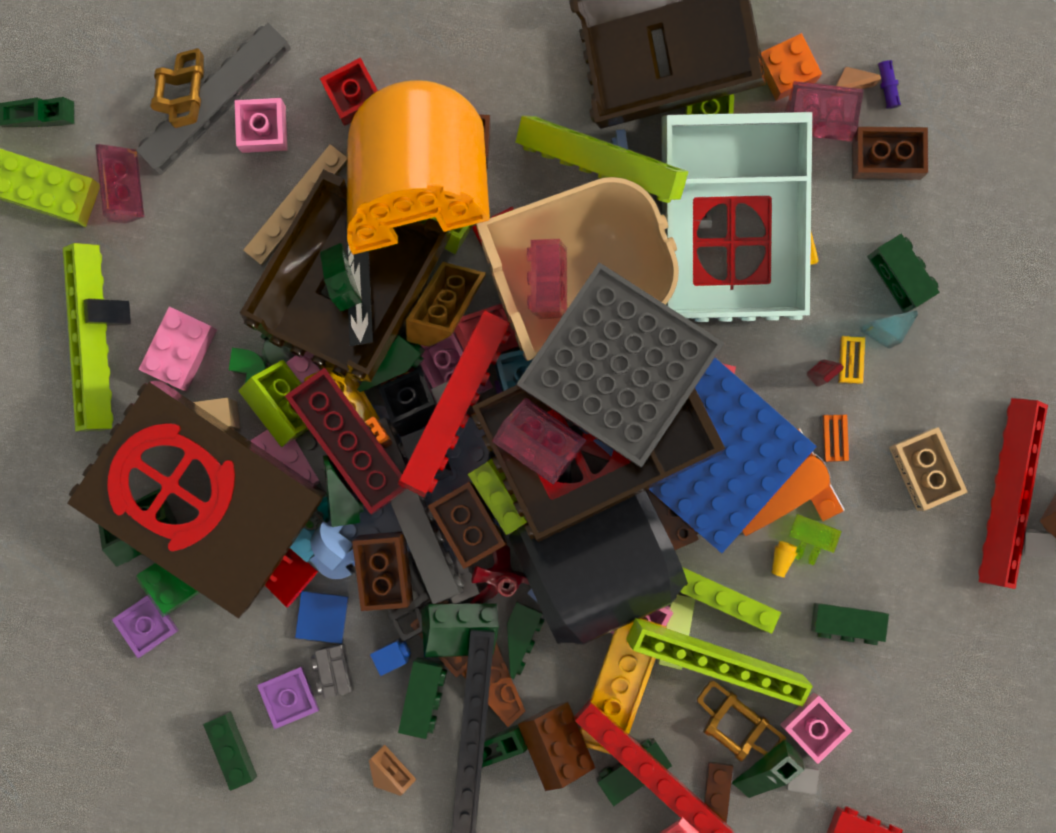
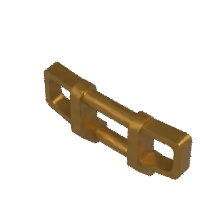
M199 48L178 53L174 71L163 67L155 69L154 98L151 99L150 107L154 111L169 114V122L174 128L194 124L198 120L201 98L199 97L200 82L204 76V55ZM196 59L194 66L183 68L185 62ZM191 82L190 95L173 100L163 98L165 83L178 86ZM190 111L188 115L177 118V114Z
M710 680L697 697V702L711 715L703 733L708 737L712 736L728 748L740 762L748 755L751 747L763 755L770 752L754 744L766 727L779 737L773 748L784 739L786 740V737L769 724L768 719L757 715L738 700L736 694L732 691L729 693L714 680ZM712 687H716L726 695L715 712L703 702V698ZM731 706L755 724L740 746L717 729L720 720Z

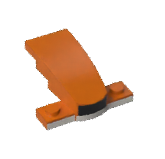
M812 452L743 529L745 536L774 522L810 499L822 521L845 510L831 485V476L827 465L816 453Z

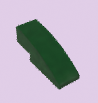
M36 97L0 103V126L49 127L75 124L74 101L64 97L45 100Z

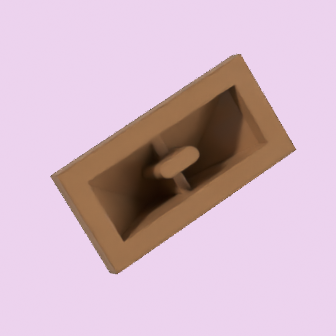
M846 67L831 96L836 98L874 87L879 83L881 77L879 74Z
M386 745L369 760L374 787L401 796L416 781V778Z

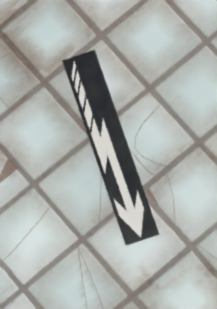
M345 221L346 256L362 303L348 308L350 346L373 343L369 251L352 254L348 245L347 221Z

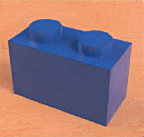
M401 638L376 649L370 656L380 676L406 664L410 660L409 656L412 652L406 641L402 642Z

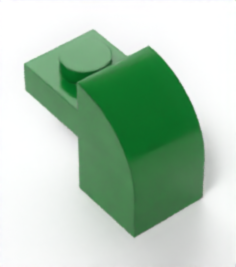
M232 347L229 371L246 374L245 383L252 376L269 368L266 361L255 352Z

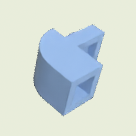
M329 520L327 523L323 521L312 534L311 548L317 559L333 571L353 544L338 533L343 526L332 527Z
M353 549L345 555L333 571L319 561L316 556L310 559L318 571L328 578L343 579L354 574L349 567L350 564L355 567Z

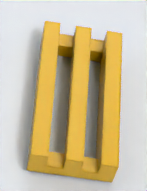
M841 336L839 363L844 368L839 373L838 383L863 384L865 337ZM847 341H849L848 378H845ZM855 342H859L857 378H853Z

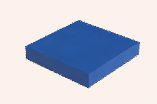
M302 591L295 638L342 644L349 597Z

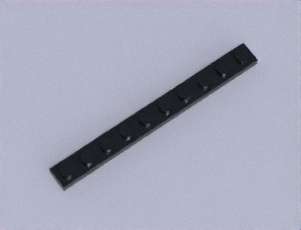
M470 628L451 833H476L494 630Z

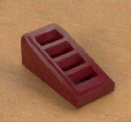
M824 359L807 372V376L819 387L828 383L840 373L844 366L841 363Z

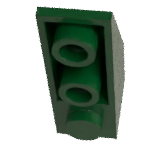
M516 601L507 622L510 675L512 679L515 678L516 674L521 675L526 662L522 661L525 653H531L535 643L532 640L535 631L540 632L545 620L541 618L542 612Z
M784 739L737 777L732 784L748 798L785 786L805 771L801 753Z

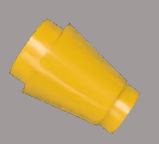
M779 541L778 546L776 545L774 550L772 574L785 577L798 554L796 552L797 546Z

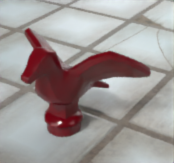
M508 545L493 553L494 565L492 568L475 567L471 583L485 582L488 584L480 594L476 595L470 604H483L498 593L502 596L510 597L515 594L521 583L530 585L527 577L522 572L514 571L511 568L510 548Z

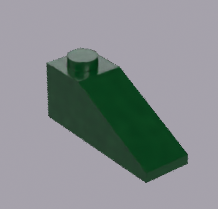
M342 243L321 251L323 276L331 301L340 311L362 303Z
M403 332L390 346L372 381H363L357 390L359 392L365 391L407 372L412 367L417 369L425 359L422 355L426 349L419 344L408 342L407 334Z
M323 456L328 513L332 527L360 523V513L364 512L363 503L360 499H357V495L329 456Z
M518 725L485 738L482 768L522 754L528 750Z

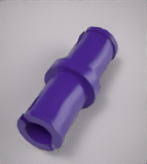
M892 60L877 64L882 82L880 89L884 92L886 109L901 106L897 89L899 82L895 79Z

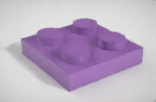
M145 596L112 619L137 658L142 657L179 631L169 615L161 616L148 596Z
M302 666L257 685L274 729L319 711Z

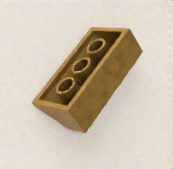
M442 262L406 319L407 341L430 347L450 337L484 281L486 273Z

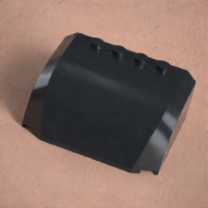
M646 491L540 542H537L536 538L531 539L524 525L508 536L557 644L575 643L577 645H584L634 622L635 618H643L671 605L677 598L678 593L688 584L675 549Z

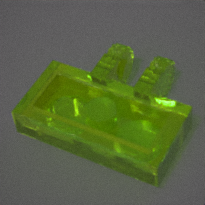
M796 514L788 535L800 540L796 550L798 554L795 559L800 560L803 557L808 543L814 546L809 555L808 564L814 565L821 549L834 553L842 531Z

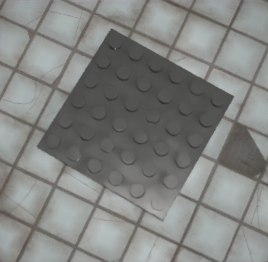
M599 262L516 385L642 468L724 345V342Z

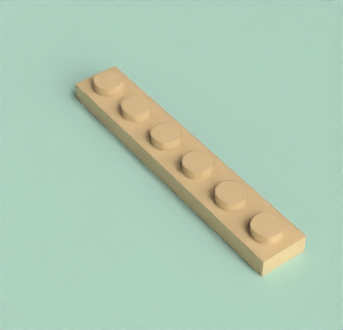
M330 144L243 251L263 266L278 248L323 169L337 175L346 165L347 157Z

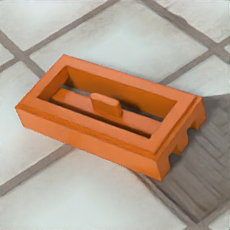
M847 414L823 415L824 462L849 461ZM829 420H833L834 457H830ZM838 420H841L842 457L839 455Z
M375 417L366 420L376 439L383 447L387 448L392 445L389 435Z

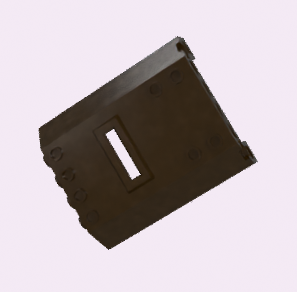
M569 0L572 13H576L581 20L582 29H579L582 42H585L586 46L583 55L586 64H589L590 72H587L590 86L593 85L594 93L591 94L592 109H589L590 118L600 129L766 85L765 69L751 0ZM658 29L662 30L670 75L660 77L652 31Z
M323 169L240 311V315L246 326L253 330H258L269 338V342L279 348L285 346L291 349L290 352L300 358L306 356L312 359L311 362L318 367L324 368V366L333 369L332 372L341 378L348 376L352 379L371 382L447 245L451 234L450 230L443 232L439 223L429 218L425 224L417 221L394 227L393 229L398 236V244L369 251L373 343L350 346L348 309L340 311L331 301L330 297L321 294L326 284L320 257L321 251L339 243H342L346 253L347 186L344 178Z

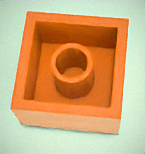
M802 33L761 52L765 69L764 77L776 101L816 83L822 75Z

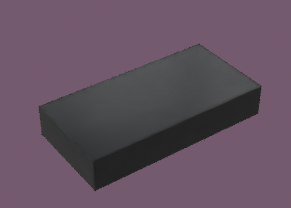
M84 300L85 323L131 324L129 301Z

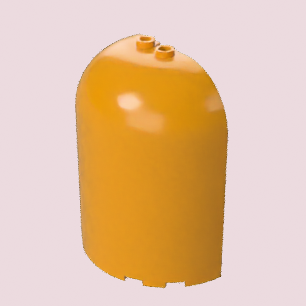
M402 81L386 86L372 94L355 113L349 128L347 141V240L353 255L398 244V236L393 229L397 226L436 217L443 232L490 220L483 122L474 106L457 91L431 81Z

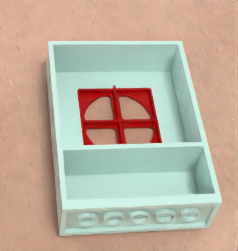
M812 112L663 116L662 162L689 171L681 199L671 200L670 203L662 202V215H665L668 222V228L664 230L667 238L673 237L676 243L677 251L674 252L679 268L676 289L666 305L685 318L694 319L695 322H708L709 318H715L718 321H732V317L742 318V321H755L756 317L759 316L765 318V320H779V316L788 317L789 320H802L803 315H810ZM725 204L727 206V235L724 238H699L697 230L701 221L695 220H702L705 214L714 206ZM737 204H746L759 215L765 227V235L763 237L736 236ZM738 246H764L765 254L758 268L747 278L738 280L735 276L736 248ZM699 247H726V279L717 280L706 272L697 255Z

